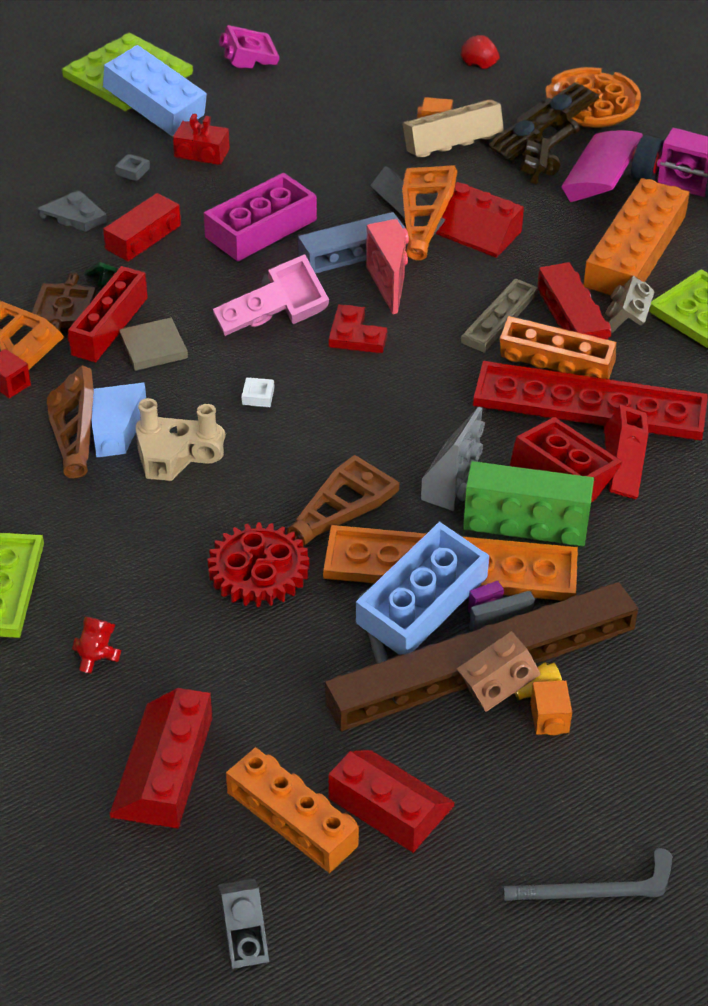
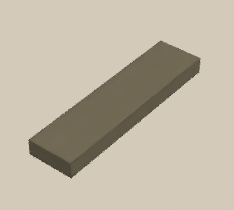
M514 279L461 335V343L485 353L502 334L508 316L517 318L538 295V287Z

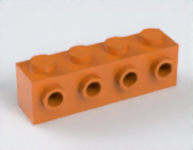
M508 316L500 336L501 357L510 361L532 364L537 368H549L563 373L609 379L616 361L617 342Z
M255 747L226 772L228 794L329 874L359 846V826L349 814H342L333 807L323 794H316L308 788L298 775L290 774L282 768L273 756L265 755Z

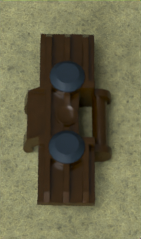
M575 82L552 99L548 98L541 101L516 119L515 125L497 136L488 145L492 150L511 161L522 154L527 140L540 143L543 138V130L551 126L558 130V132L548 138L549 153L552 147L566 137L580 131L578 123L572 118L598 100L599 95L580 83Z

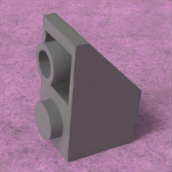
M255 878L218 885L232 969L269 962L260 893Z

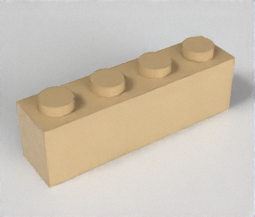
M490 99L403 122L407 151L416 155V157L429 156L430 152L435 150L448 151L457 144L470 145L479 138L492 139L496 137V134L504 132L501 105Z

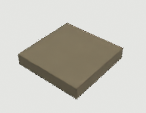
M172 317L119 329L120 339L135 371L188 358V351Z

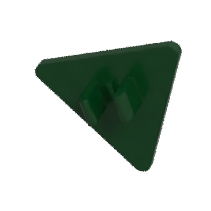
M97 263L85 270L84 275L98 277L97 287L103 288L118 269L105 263Z

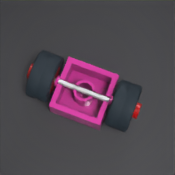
M672 128L665 141L648 135H644L641 138L631 159V177L639 181L641 178L655 180L658 175L657 183L676 186L682 190L689 191L691 194L708 198V136Z

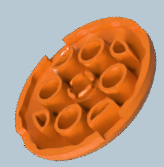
M584 67L561 72L554 76L550 85L546 87V99H552L575 82L580 83L599 95L598 100L572 118L579 126L601 128L619 124L630 118L637 111L641 100L640 90L631 79L617 72L614 75L602 73V68Z

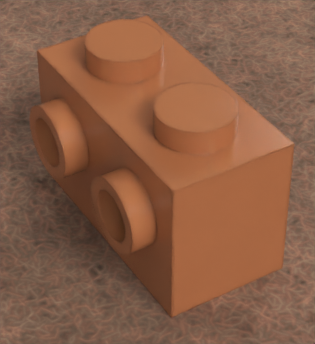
M512 631L457 668L471 694L486 712L541 675L528 649Z

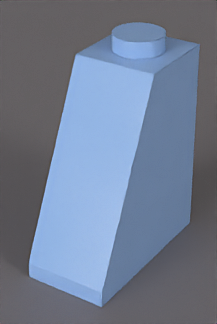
M144 382L94 389L91 423L96 457L126 454L136 433V424L140 420L139 402L146 399Z

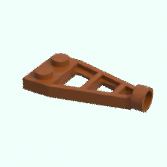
M83 365L73 374H70L60 386L52 390L47 396L49 420L64 459V474L69 478L83 477L88 471L87 460L94 389L92 371ZM79 404L78 414L66 424L65 416ZM77 433V440L70 444L69 439Z
M353 455L333 471L298 516L297 521L288 527L287 534L295 532V540L302 539L304 547L317 535L330 530L331 525L339 526L381 506L399 492L400 482L358 456ZM347 485L363 497L348 503L335 494L341 486ZM326 503L339 512L326 518L318 513L317 510Z

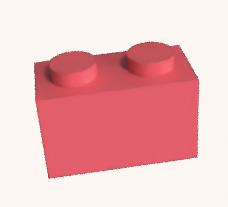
M397 219L367 225L366 268L392 314H397L399 310L405 265L408 264L405 247L409 242L407 230L401 227Z

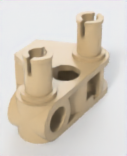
M146 398L139 402L140 420L137 422L135 430L138 453L146 479L172 481L190 462L214 463L223 457V443L226 433L220 425L216 424V408L213 405H200L197 408L198 421L158 417L157 402L154 399ZM177 426V433L169 432L171 428Z

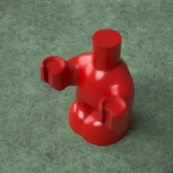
M85 616L82 635L80 638L75 637L72 650L77 651L82 657L79 671L92 673L95 661L106 658L107 660L119 662L122 650L108 646L110 635L114 631L116 624Z

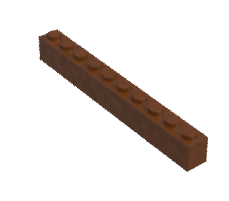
M620 582L601 586L596 590L572 596L567 600L552 605H545L540 609L522 615H515L511 619L493 625H486L481 629L457 635L452 639L437 644L427 645L408 654L397 655L393 659L375 665H368L352 673L338 675L331 680L325 681V703L342 732L468 688L457 668L511 631L528 649L535 664L634 630L638 607Z

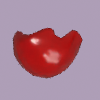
M483 35L472 36L461 48V58L468 66L477 64L482 69H487L496 64L500 58L495 44Z

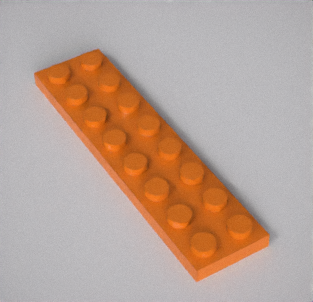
M331 525L323 579L376 583L426 533ZM463 537L489 555L488 576L478 587L499 581L504 588L503 595L507 596L531 591L534 598L564 601L576 595L578 547Z

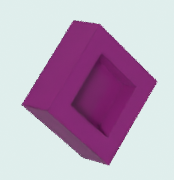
M499 581L470 590L469 614L473 606L503 598L504 588Z

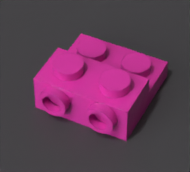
M227 25L225 32L220 36L219 45L225 48V59H229L231 64L237 68L246 67L253 69L255 61L263 65H277L280 57L269 34Z

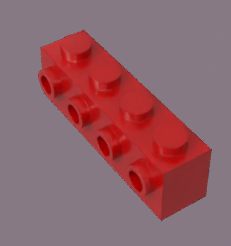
M570 262L539 268L538 291L560 329L608 340L612 333L611 326L608 321L604 320L599 306L593 302L589 289L584 287L579 273L574 271Z
M123 266L118 269L68 329V342L70 343L72 356L95 363L119 335V329H123L147 300L145 272Z

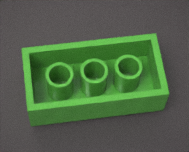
M471 461L466 486L463 530L585 546L594 477Z

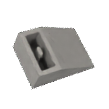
M477 407L450 436L422 478L421 500L452 511L455 510L460 501H465L471 461L478 462L483 450L480 437L482 436L485 422L481 421V407Z

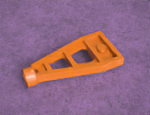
M455 165L406 168L402 187L405 224L409 237L406 253L413 260H423L427 256L429 242L454 192L457 177ZM438 193L432 205H416L417 194ZM430 216L427 226L414 227L415 217Z
M0 301V322L8 314L14 317L2 330L0 329L1 351L7 349L28 363V369L30 370L64 336L45 318ZM25 325L33 328L16 345H13L10 338L21 327Z

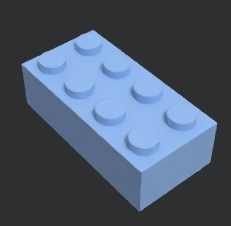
M139 45L104 65L103 87L171 136L175 134L182 121L190 122L189 119L192 114H197V120L205 114L207 93Z
M438 522L356 601V624L399 655L413 652L469 596L470 590L476 589L487 578L489 555L441 522Z

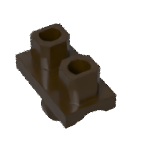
M544 137L540 143L527 140L522 150L524 158L520 165V171L530 174V183L536 185L539 182L540 172L553 175L561 167L558 157L552 154L548 155L549 139Z

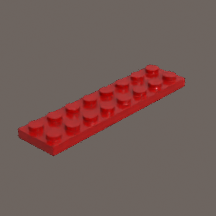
M483 361L474 394L473 406L542 417H556L557 419L605 426L617 408L623 405L647 414L648 433L702 441L708 394Z

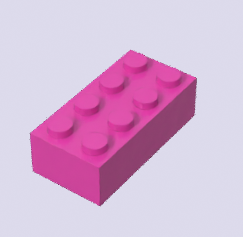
M281 173L205 211V238L238 262L316 221L317 195L285 173Z

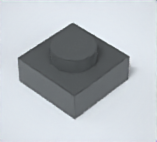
M127 154L115 166L116 175L138 181L150 169L149 160Z

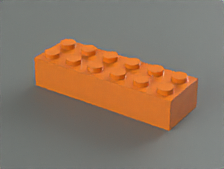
M641 178L586 261L584 287L612 295L618 285L623 286L632 276L645 282L686 217L690 192L676 186H668L651 179Z

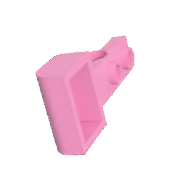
M301 255L268 270L270 284L214 308L213 314L224 336L248 325L252 327L262 325L269 321L273 314L284 309L292 324L323 311L329 304V298L306 255Z

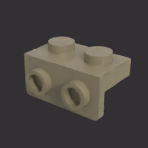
M632 276L623 286L618 285L610 297L613 301L605 312L607 316L606 321L609 322L612 333L628 317L639 325L646 321L654 295V289L646 282Z

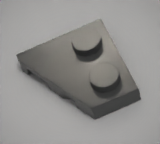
M80 190L38 207L40 218L45 219L48 215L57 218L59 224L73 226L85 232L107 223L106 213Z

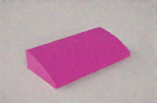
M624 130L594 134L561 186L570 203L613 190L632 159L633 152L637 148L643 134Z

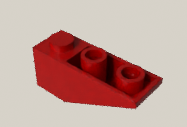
M620 405L604 427L606 451L622 461L620 468L608 483L609 492L636 500L639 494L648 440L647 414Z

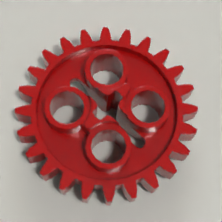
M260 522L257 523L254 529L245 524L244 531L234 527L232 536L223 533V541L215 540V549L209 550L210 558L207 559L209 579L213 581L214 589L221 588L222 597L231 594V602L233 603L242 598L244 606H247L251 600L255 601L257 607H260L263 600H266L270 606H273V598L277 597L280 601L284 602L285 593L295 596V587L303 588V579H308V549L303 548L302 539L295 540V532L285 535V527L275 531L273 523H270L266 529L262 528Z

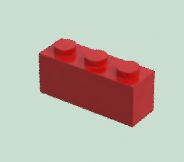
M156 193L103 229L105 249L127 262L181 226L180 205Z

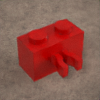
M192 114L189 119L190 122L182 121L173 136L174 157L221 165L230 150L229 129L211 126L210 116H205L203 124L198 122L197 114Z

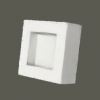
M246 377L242 393V405L270 407L274 392V380Z

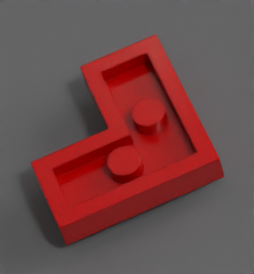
M338 304L329 336V347L383 353L387 339V327L363 325L365 307Z

